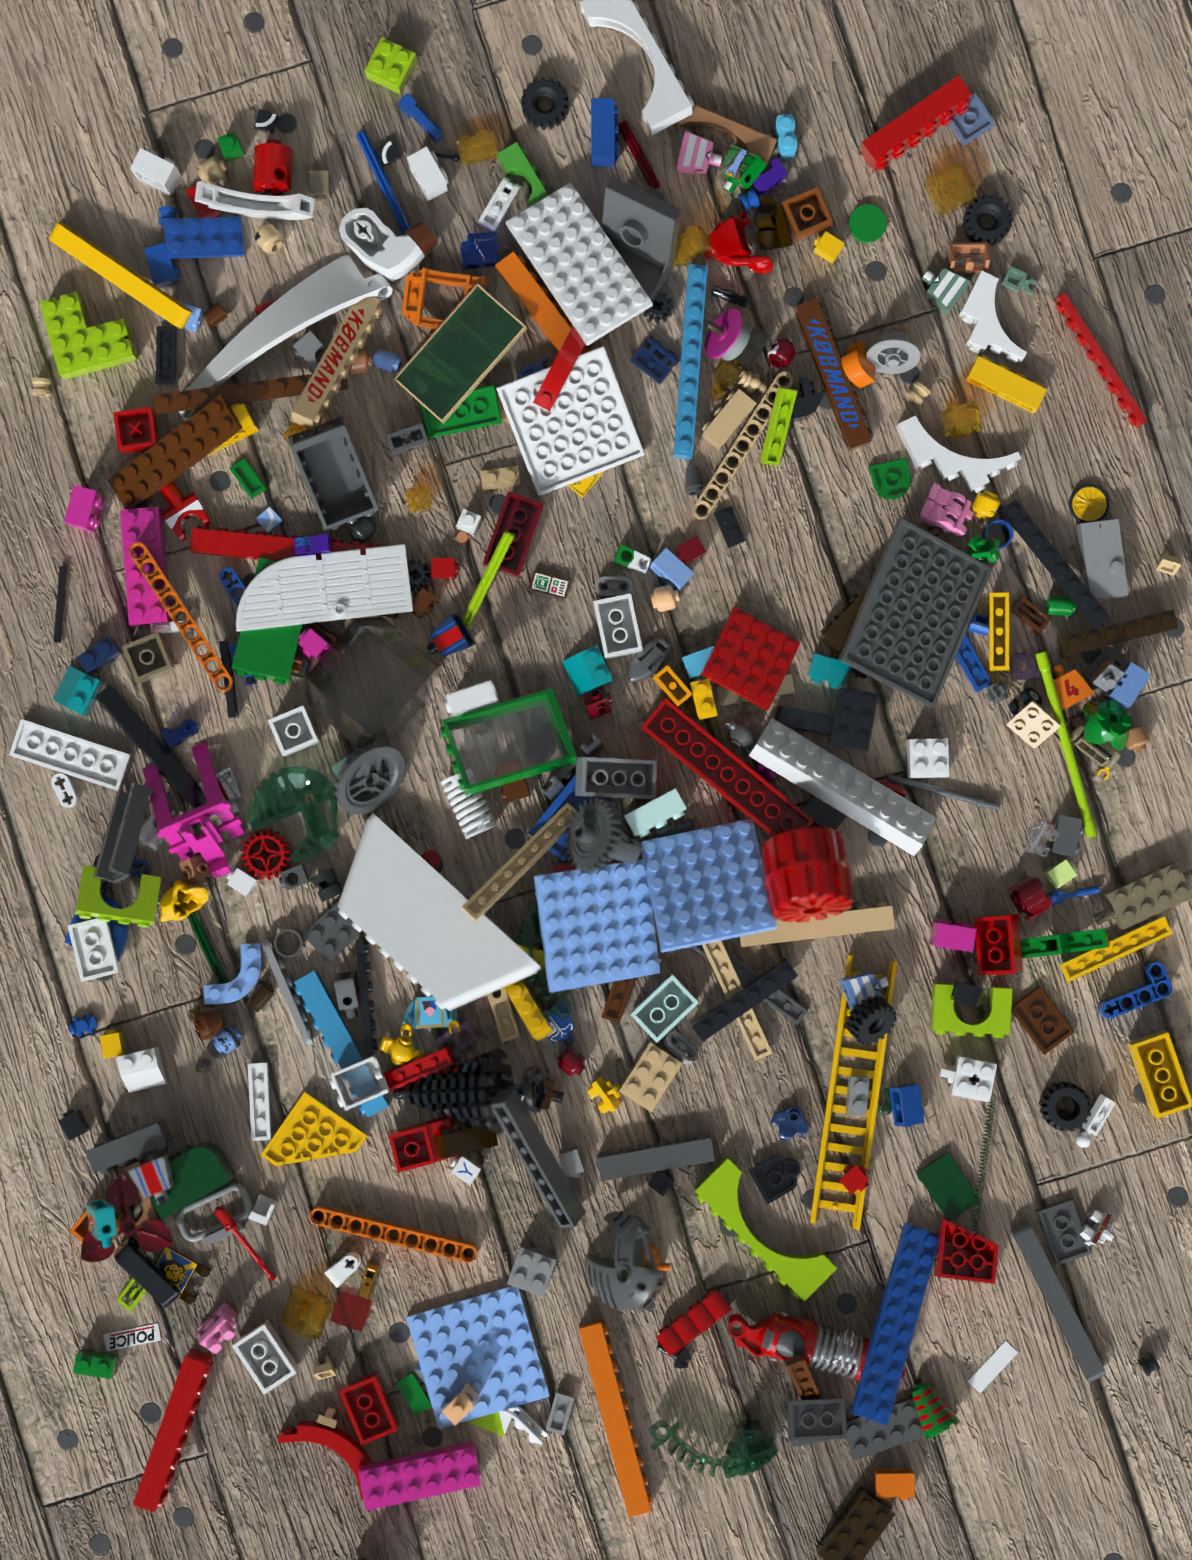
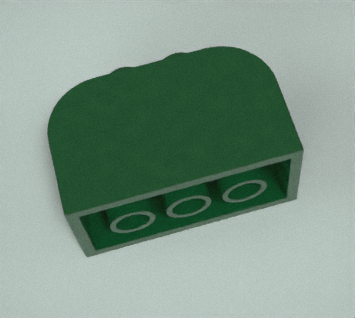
M202 1142L194 1147L188 1145L177 1152L176 1157L174 1154L168 1157L174 1183L171 1188L165 1190L169 1201L158 1205L155 1196H150L162 1220L219 1188L236 1176L219 1146L211 1142Z

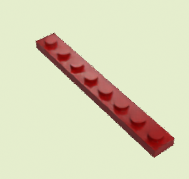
M1064 292L1055 300L1057 311L1060 314L1063 313L1068 328L1073 329L1077 342L1086 349L1088 359L1097 366V373L1100 377H1104L1108 383V390L1117 397V403L1128 414L1127 419L1130 424L1139 428L1147 422V419Z

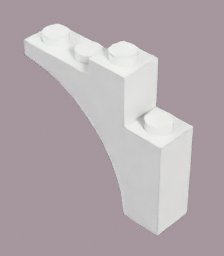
M981 271L959 314L964 322L976 324L966 345L976 353H983L989 347L991 352L998 355L1001 353L1007 356V359L1013 363H1021L1027 352L1019 348L1008 338L1000 326L996 315L995 290L999 279Z

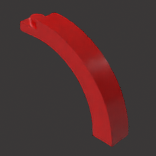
M572 326L533 403L549 412L585 346V342L574 326Z
M299 1421L297 1429L295 1427H285L280 1431L278 1435L279 1443L312 1442L328 1447L339 1454L352 1469L358 1482L360 1500H363L358 1466L370 1464L373 1461L354 1438L338 1428H332L313 1421Z

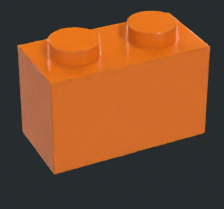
M873 1468L874 1494L876 1497H879L881 1500H889L890 1497L908 1500L910 1497H915V1473L912 1468Z

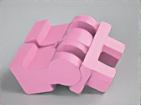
M933 483L920 513L919 523L934 528L935 526L940 527L945 533H953L956 536L965 535L967 528L963 525V522L972 519L974 514L970 510L972 503L966 500L962 494L942 489L941 485Z
M226 1302L197 1329L198 1332L195 1334L199 1344L215 1354L221 1349L220 1342L223 1339L230 1340L235 1335L234 1328L236 1324L233 1321L238 1314Z

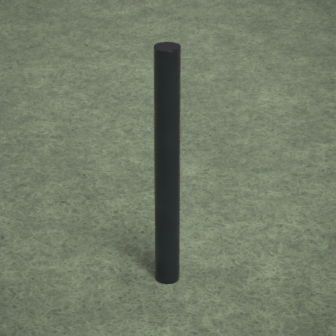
M59 566L54 643H61L67 577V567Z

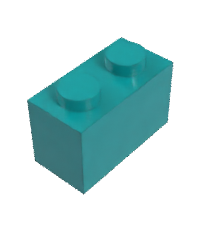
M814 653L807 677L811 678V682L821 684L822 681L827 682L829 687L838 689L840 686L844 687L846 685L851 666L837 659Z

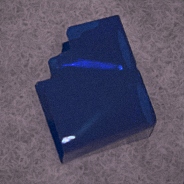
M495 231L468 234V240L461 242L462 247L460 251L464 270L493 267L499 262L497 233Z

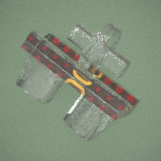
M1041 820L1039 824L1036 823L1034 828L1028 827L1026 832L1030 834L1027 839L1029 842L1024 850L1028 853L1046 857L1050 851V848L1045 845L1047 840L1055 841L1059 835L1055 830L1056 825L1053 822L1048 823Z

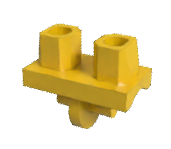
M602 1075L587 1090L590 1097L594 1098L600 1095L603 1101L597 1104L601 1113L613 1112L621 1104L617 1099L621 1096L617 1091L621 1085L619 1083L613 1085L610 1080L606 1082Z

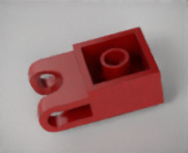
M444 1116L388 1131L397 1172L445 1160L438 1158L434 1136L440 1135L441 1130L452 1128L455 1122L454 1119ZM412 1143L413 1145H416L414 1146V1150H410V1148L407 1149L409 1144Z

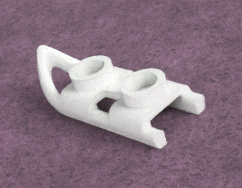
M516 1406L502 1410L503 1414H507L514 1419L513 1423L517 1429L525 1430L528 1433L527 1437L530 1442L539 1443L540 1445L544 1443L540 1437L542 1435L546 1437L548 1433L521 1407ZM510 1410H516V1411H518V1412H520V1413H519V1415H516L515 1413L511 1412ZM528 1421L534 1426L533 1428L527 1425Z

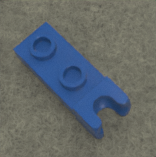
M409 93L403 96L397 103L400 106L399 109L407 118L411 116L437 144L442 140L441 128L437 123H431L428 120V114L422 108L419 110L416 100Z

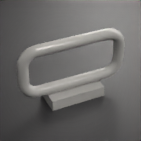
M238 1183L229 1184L179 1210L176 1220L183 1237L189 1242L203 1240L205 1246H210L233 1235L232 1231H225L222 1223H218L197 1234H191L184 1221V1216L187 1212L232 1191L240 1193L245 1205V1210L242 1213L233 1216L234 1220H238L237 1229L239 1231L244 1230L241 1221L249 1217L253 1208L252 1201L245 1187Z

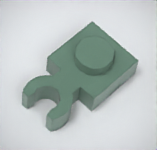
M1010 266L1001 285L1017 293L1022 288L1027 295H1033L1034 291L1029 289V285L1037 286L1038 282L1034 279L1027 280V273Z

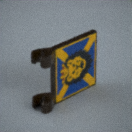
M170 1246L163 1249L155 1264L181 1291L179 1298L189 1305L196 1300L195 1295L185 1291L192 1276L196 1272L202 1277H207L211 1272L210 1268L197 1263Z

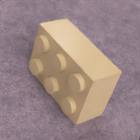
M649 1041L623 1081L619 1092L652 1112L683 1063L669 1052Z

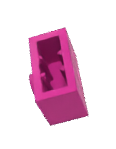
M309 629V631L305 630L299 636L300 641L298 644L303 647L301 651L309 658L312 655L321 661L332 648L328 642L312 629Z

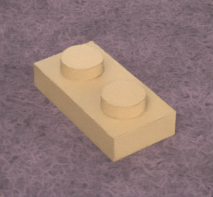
M518 466L480 471L483 491L521 486Z

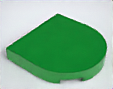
M906 457L868 467L873 488L880 497L887 500H896L904 496L911 484V475Z

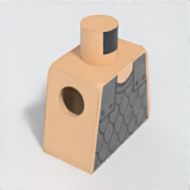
M466 1382L440 1409L456 1425L475 1407L480 1395Z

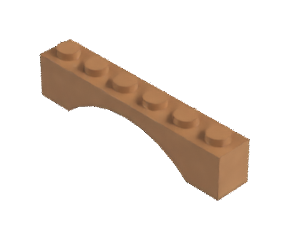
M694 103V106H692V115L671 125L679 130L695 126L711 127L720 130L735 139L744 150L758 155L767 165L777 143L773 135L757 132L756 128L749 125L743 126L736 119L724 118L717 111L710 112L705 110L698 103Z

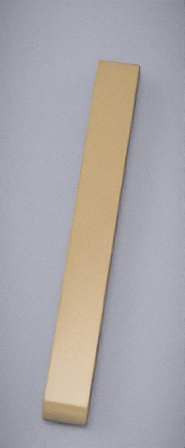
M781 372L774 379L696 502L693 509V515L696 519L705 520L713 511L770 421L774 402H771L768 396L770 394L776 395L778 387L790 389L793 382L790 373ZM785 378L789 384L782 386L779 384V379ZM765 410L768 413V417L761 418L758 412ZM755 426L758 429V433L750 434L748 428ZM745 442L748 449L745 451L740 450L738 443ZM734 458L737 460L738 465L731 467L728 465L727 460ZM724 474L728 480L725 483H721L718 481L717 476ZM714 490L717 493V497L710 499L707 496V492ZM703 506L707 509V513L699 515L697 508Z

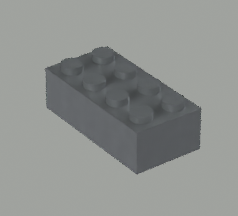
M164 1118L96 1145L85 1153L93 1173L100 1172V1174H104L115 1168L117 1164L118 1167L129 1164L134 1160V1157L139 1160L151 1154L152 1150L156 1153L166 1149V1147L170 1146L169 1142L173 1140V1137Z

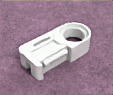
M174 622L150 624L151 634L156 632L161 634L181 633Z

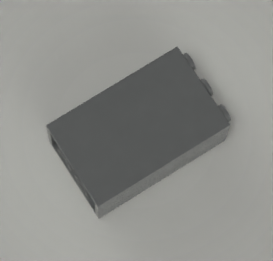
M343 416L317 425L314 430L307 429L288 436L290 449L325 531L328 529L330 531L336 530L341 524L346 522L348 524L354 523L359 517L372 516L379 510L376 497Z

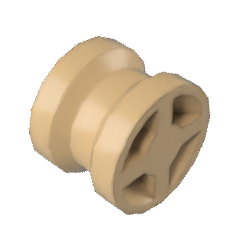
M32 378V384L34 385L31 390L32 395L51 396V391L49 390L51 385L50 379Z
M915 381L913 388L906 392V396L917 405H921L923 398L930 394V391L918 381Z

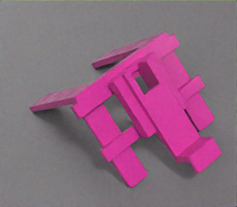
M203 742L192 747L207 803L172 818L159 770L152 764L143 768L142 771L147 788L153 790L150 800L159 829L156 831L158 837H165L171 845L168 847V851L171 854L176 853L181 861L193 857V852H200L208 863L210 873L216 879L232 871L225 853L218 844L223 842L220 833L227 830L231 837L235 839L244 835L245 832L240 825L242 824L240 818L235 817L230 810L231 804L228 800L224 801L208 746ZM216 814L222 824L215 826L209 818L210 816ZM200 822L204 832L196 834L191 825Z

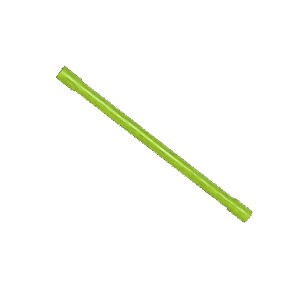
M1046 651L1035 654L1042 674L1053 717L1061 724L1057 731L1081 812L1087 838L1097 836L1098 833L1090 812L1059 702L1050 662Z

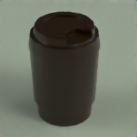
M266 982L260 983L246 1004L255 1012H259L274 996V988Z

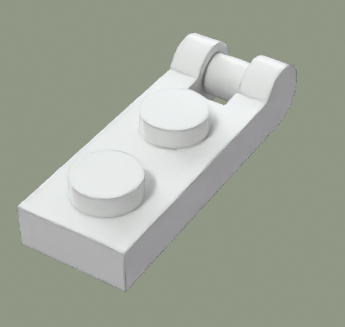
M504 177L479 218L478 223L495 232L522 186L517 183L513 184L509 178ZM506 188L511 191L509 195L504 192Z

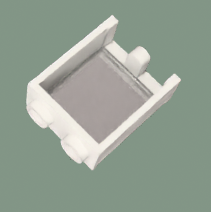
M376 1055L330 1074V1084L333 1089L337 1090L339 1095L337 1096V1101L340 1107H344L345 1111L390 1091Z

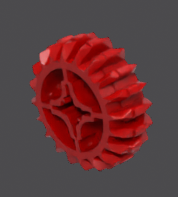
M261 829V835L254 831L255 838L249 835L247 838L250 843L243 842L247 849L240 850V852L246 853V856H242L240 859L247 860L242 866H250L247 873L249 874L254 870L253 877L257 878L260 874V880H264L265 875H267L268 880H272V874L275 878H279L278 871L280 873L285 871L282 868L283 866L290 867L286 863V860H292V857L287 856V853H292V849L286 850L290 842L283 844L286 837L282 836L279 839V831H276L274 836L272 835V829L268 830L267 835L265 829ZM267 839L275 841L280 850H272ZM261 840L260 851L252 854L254 845ZM265 849L267 852L275 853L268 857V860L266 859V857H258V855H262V853H265ZM281 855L279 864L274 869H271L273 858ZM253 859H260L265 866V870L259 869L254 864Z

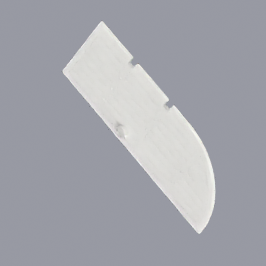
M405 544L366 548V555H361L360 549L321 553L322 560H316V554L294 556L269 565L255 576L244 591L237 610L236 631L413 611Z

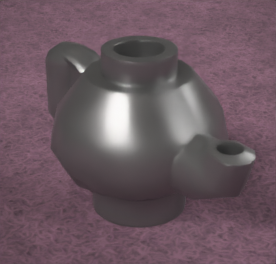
M728 720L725 726L729 728L728 738L730 745L734 749L743 748L744 752L749 756L756 744L754 741L753 725L747 721H740L738 724L736 721Z

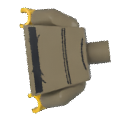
M1081 724L1069 734L1071 743L1074 741L1073 745L1101 766L1097 769L1096 775L1099 776L1101 771H1105V775L1102 778L1105 780L1109 777V769H1112L1119 760L1121 750L1113 748L1110 741L1103 744L1085 741V724Z

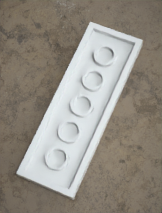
M24 719L20 720L9 756L116 791L121 789L131 758V754Z

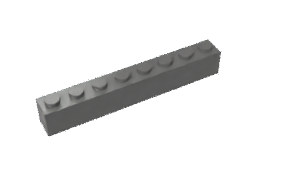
M517 1090L500 1091L490 1104L492 1111L559 1227H575L586 1211Z

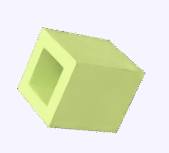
M1066 859L1060 860L1044 872L1054 888H1060L1077 876L1075 873L1076 867L1070 860L1067 861Z

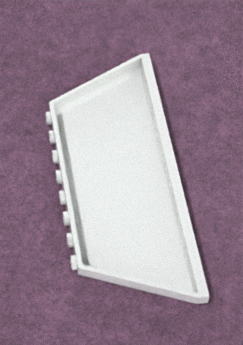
M374 813L368 817L337 906L340 909L338 913L345 919L349 917L353 921L351 925L358 932L363 930L367 934L365 938L372 945L378 944L381 947L379 951L386 958L389 956L395 960L393 964L400 971L404 969L409 973L407 978L414 984L418 982L422 986L420 990L428 997L432 995L436 999L434 1003L442 1010L446 1008L451 1011L531 976L541 968L484 914L474 922L461 910V907L468 901L467 898Z

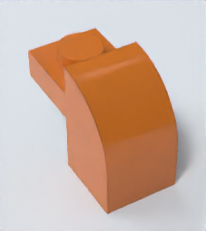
M860 340L847 347L846 356L842 357L841 361L849 380L859 389L874 382L875 366L866 359V343Z

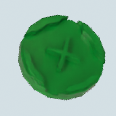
M870 204L861 205L856 208L850 215L848 222L852 237L858 242L865 244L879 240L884 234L887 225L886 216L883 211L877 206Z

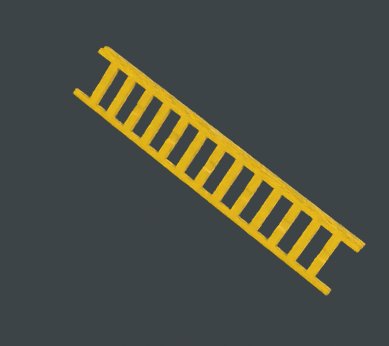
M847 955L844 977L864 973L852 971L853 955ZM889 961L887 976H885L889 986L885 987V994L882 995L891 1006L898 963L894 961ZM874 974L875 979H876V978H879V977H881V976H883V975ZM842 989L810 1223L815 1224L817 1222L818 1208L853 1212L852 1228L860 1230L866 1188L863 1191L858 1189L855 1192V1204L820 1199L821 1188L849 1192L842 1183L823 1180L824 1169L843 1172L849 1166V1164L825 1161L827 1150L862 1155L860 1166L863 1164L869 1169L887 1033L884 1035L885 1038L883 1040L881 1038L878 1039L876 1052L841 1047L843 1036L853 1037L847 1028H844L845 1017L851 1016L849 1013L851 1010L847 1009L848 1002ZM840 1055L875 1060L874 1071L839 1066ZM837 1074L866 1076L872 1079L871 1090H868V1098H870L866 1116H863L867 1117L866 1128L831 1123L832 1112L846 1113V1106L833 1104L835 1093L847 1095L848 1089L847 1086L836 1085ZM829 1131L864 1136L863 1147L828 1142Z

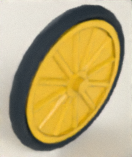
M1086 484L1079 486L1071 494L1069 509L1072 516L1078 522H1097L1104 519L1107 515L1109 499L1102 488Z

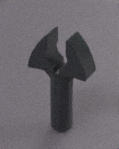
M659 1343L657 1350L668 1355L664 1347ZM685 1347L673 1356H669L675 1361L674 1368H688L687 1364L680 1361L681 1357H686L692 1361Z

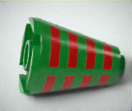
M924 1382L913 1386L912 1396L926 1440L950 1429V1425L954 1424L955 1426L960 1422L959 1418L929 1383L924 1384Z

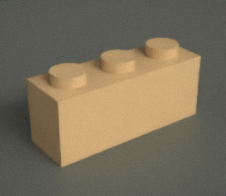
M740 389L736 393L734 391L731 392L726 399L728 403L724 408L720 406L714 413L715 419L712 422L708 421L702 428L704 431L702 437L719 451L756 407L757 403Z

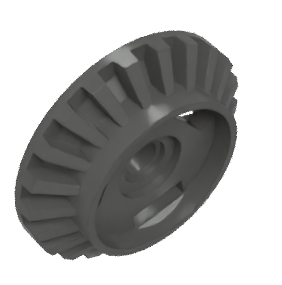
M378 743L376 746L373 744L350 755L341 766L338 780L335 782L336 790L334 793L340 806L351 814L360 815L370 813L388 802L400 787L404 777L405 762L401 753L389 744ZM373 775L372 778L368 782H366L367 778Z

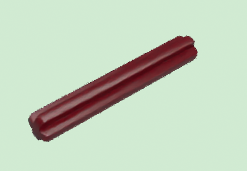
M628 121L619 123L618 128L649 187L656 190L659 189L660 182Z

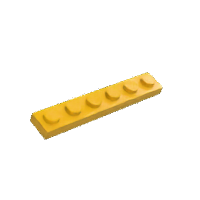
M1161 916L1110 940L1109 948L1088 950L1060 963L1059 966L1066 981L1070 982L1173 933L1165 916Z

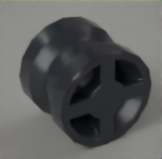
M1151 1352L1147 1353L1146 1357L1137 1359L1138 1364L1147 1377L1154 1370L1158 1371L1161 1369Z

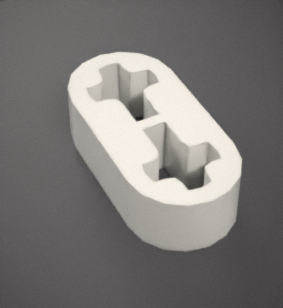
M62 773L54 775L51 783L59 802L66 808L75 807L79 798L70 778ZM59 777L61 779H65V782L63 783L65 787L64 790L61 785H57ZM65 792H67L69 796H73L74 799L71 800L72 804L68 802L65 803V799H67Z

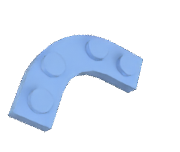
M260 943L240 944L241 965L239 973L230 982L203 985L204 1005L234 1002L247 995L253 989L261 971Z

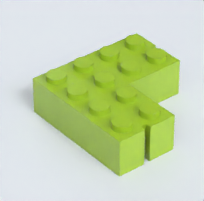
M77 292L61 295V300L54 297L39 301L58 373L64 380L138 360L134 343L131 341L132 336L129 325L124 318L90 327L82 297Z

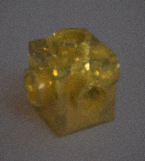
M417 485L414 488L410 487L405 494V501L408 504L407 508L414 513H417V511L421 514L425 511L427 512L433 504V497L430 495L431 491L423 485L421 487ZM417 495L422 496L420 501L415 500Z

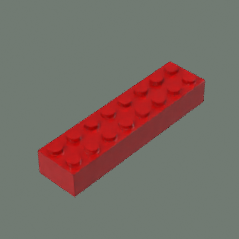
M191 1348L184 1356L133 1506L155 1513L157 1508H162L163 1503L166 1501L169 1490L166 1489L169 1488L170 1483L172 1484L176 1474L173 1471L182 1457V1454L179 1452L185 1447L188 1435L185 1434L191 1429L195 1419L192 1415L198 1410L201 1399L198 1397L204 1392L208 1382L205 1378L211 1373L214 1362L211 1361L213 1355Z

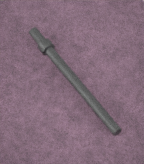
M890 773L887 777L890 782L972 803L979 808L987 807L998 811L1000 808V803L986 800V797L978 795V797Z

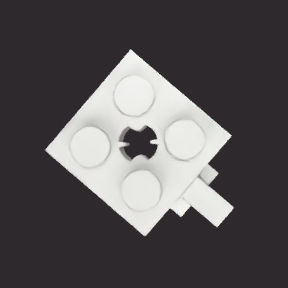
M956 1055L954 1066L951 1065L950 1070L940 1068L938 1076L948 1078V1083H951L949 1090L951 1095L990 1103L997 1064ZM974 1075L976 1077V1080H973V1082L971 1083L969 1077H973Z

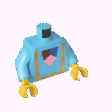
M426 994L424 996H417L416 1000L411 1001L405 1012L403 1025L401 1026V1035H403L404 1030H409V1036H412V1025L413 1029L448 1027L451 1034L452 1028L457 1027L460 1032L461 1028L458 1023L457 1009L449 1011L444 1008L442 1010L434 1003L436 999L432 995L429 997Z

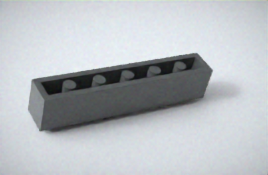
M706 1133L697 1134L692 1139L679 1137L676 1138L675 1142L669 1143L668 1140H662L653 1146L646 1143L638 1145L636 1149L623 1147L619 1149V1152L612 1153L611 1150H607L597 1155L601 1181L715 1161L711 1136H706Z

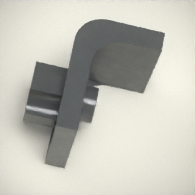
M613 177L605 190L601 228L652 301L666 281L675 260L682 210L668 204L664 199V193L652 187L647 192H643Z

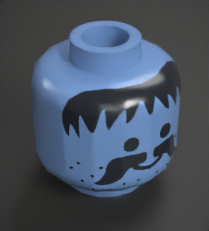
M226 1025L214 1036L212 1042L220 1053L228 1054L241 1045L240 1038L242 1034L237 1027L233 1028L230 1025Z

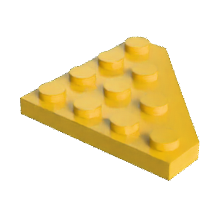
M305 1091L260 1156L275 1166H281L345 1153H354L358 1151L368 1134Z

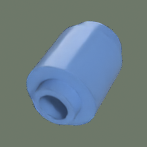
M379 349L378 352L375 351L372 362L375 363L376 368L389 372H398L402 357L396 353Z

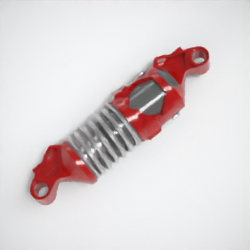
M783 1312L781 1314L773 1313L765 1320L753 1326H750L744 1317L738 1313L732 1314L728 1318V1332L736 1339L735 1345L746 1348L756 1357L765 1355L769 1356L771 1360L778 1361V1359L785 1360L794 1355L803 1354L809 1367L813 1365L816 1369L820 1366L822 1371L827 1368L829 1373L834 1370L836 1374L841 1372L843 1376L848 1374L850 1378L858 1381L860 1379L870 1344L867 1337L861 1336L858 1338L855 1335L851 1342V1335L849 1333L844 1341V1333L842 1331L837 1339L836 1329L830 1334L829 1327L823 1330L822 1326L814 1324L811 1319L803 1317L796 1319L788 1317V1314ZM739 1323L741 1324V1326L735 1328L732 1326V1324ZM841 1361L840 1366L837 1370V1362ZM848 1363L847 1368L844 1372V1364ZM905 1366L903 1369L901 1379L905 1376Z

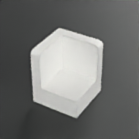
M260 1194L254 1209L249 1215V1219L266 1226L278 1201Z

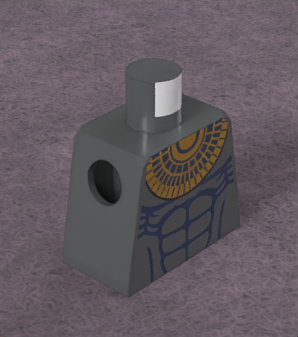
M1109 645L1085 670V673L1093 684L1108 692L1110 689L1115 688L1116 683L1125 674L1124 655Z

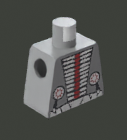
M229 767L217 773L216 776L224 801H229L231 804L230 810L235 814L241 810L236 800L243 797V793L234 767ZM199 783L200 788L204 791L202 783Z
M170 808L171 815L173 816L175 811ZM153 812L141 829L139 841L157 851L165 837L159 838L156 833L159 829L156 828L157 822Z

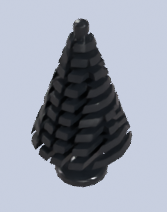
M496 1048L470 1058V1063L467 1060L462 1061L457 1065L428 1075L427 1080L421 1078L416 1080L415 1083L411 1082L405 1085L404 1089L397 1088L394 1090L393 1095L396 1100L405 1099L406 1103L415 1104L423 1109L427 1105V1110L437 1112L444 1116L447 1115L450 1118L459 1119V1121L469 1123L470 1120L471 1125L480 1126L483 1129L500 1134L504 1130L490 1107L491 1102L500 1091L516 1089L520 1096H524L528 1110L532 1113H539L544 1106L546 1090L544 1075L538 1066H531L527 1069L523 1084H514L512 1080L502 1079V1074L513 1075L511 1065L501 1063V1059H508L506 1053L502 1049Z

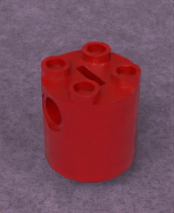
M268 139L266 143L258 144L254 147L253 191L260 193L267 191L271 192L273 196H282V192H290L292 184V148L283 145L277 139Z

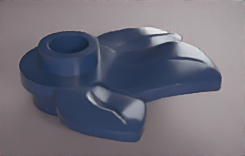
M789 1106L785 1111L775 1113L771 1119L772 1125L779 1126V1136L782 1141L790 1140L795 1134L805 1138L808 1133V1123L803 1119V1111L798 1106ZM795 1113L797 1117L792 1118L790 1115Z

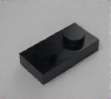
M732 505L714 512L715 519L728 549L746 542Z

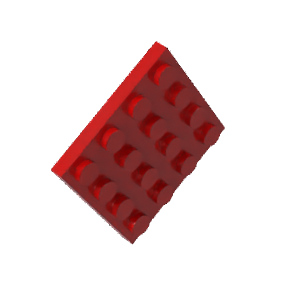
M733 607L700 675L767 711L778 692L800 646V642L746 612Z

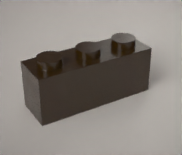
M469 1124L458 1126V1130L453 1132L451 1128L441 1130L440 1135L434 1136L439 1159H446L498 1146L495 1132L483 1129L480 1126L469 1127Z

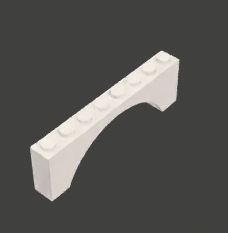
M632 0L580 1L581 12L590 27H607L621 31L633 38L649 56L655 72V82L651 97L642 110V116L651 135L692 115L693 101L690 95L686 96L683 90L685 88L682 81L676 79V72L672 64L668 65L666 61L667 56L663 48L659 49L657 46V38L653 32H649L648 22L645 17L641 18L637 3L632 2Z

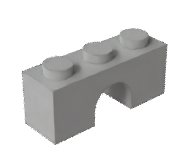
M309 331L293 347L296 350L294 354L300 361L305 360L308 363L306 368L313 374L319 364L317 361L318 355L325 348L314 334Z

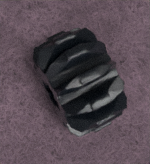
M658 291L652 299L653 306L643 313L644 317L650 316L648 322L651 323L653 319H656V324H659V319H661L665 323L667 321L666 316H672L670 311L674 309V306L670 305L672 302L671 298L665 299L667 293L659 296ZM654 305L661 306V310L654 309Z
M413 559L410 560L411 566H408L410 590L414 592L417 586L420 592L422 584L428 588L425 580L432 581L431 577L426 576L431 574V569L426 570L428 567L427 563L421 566L422 561L418 559L417 565H415ZM415 571H418L419 575H421L420 578L417 577V580H414L413 576H411L413 572L415 574Z

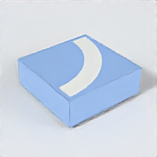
M270 506L256 518L258 523L269 534L283 522Z

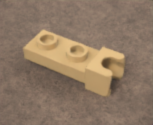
M503 987L500 989V997H495L493 993L487 994L501 1041L505 1042L520 1037V1032L509 996Z

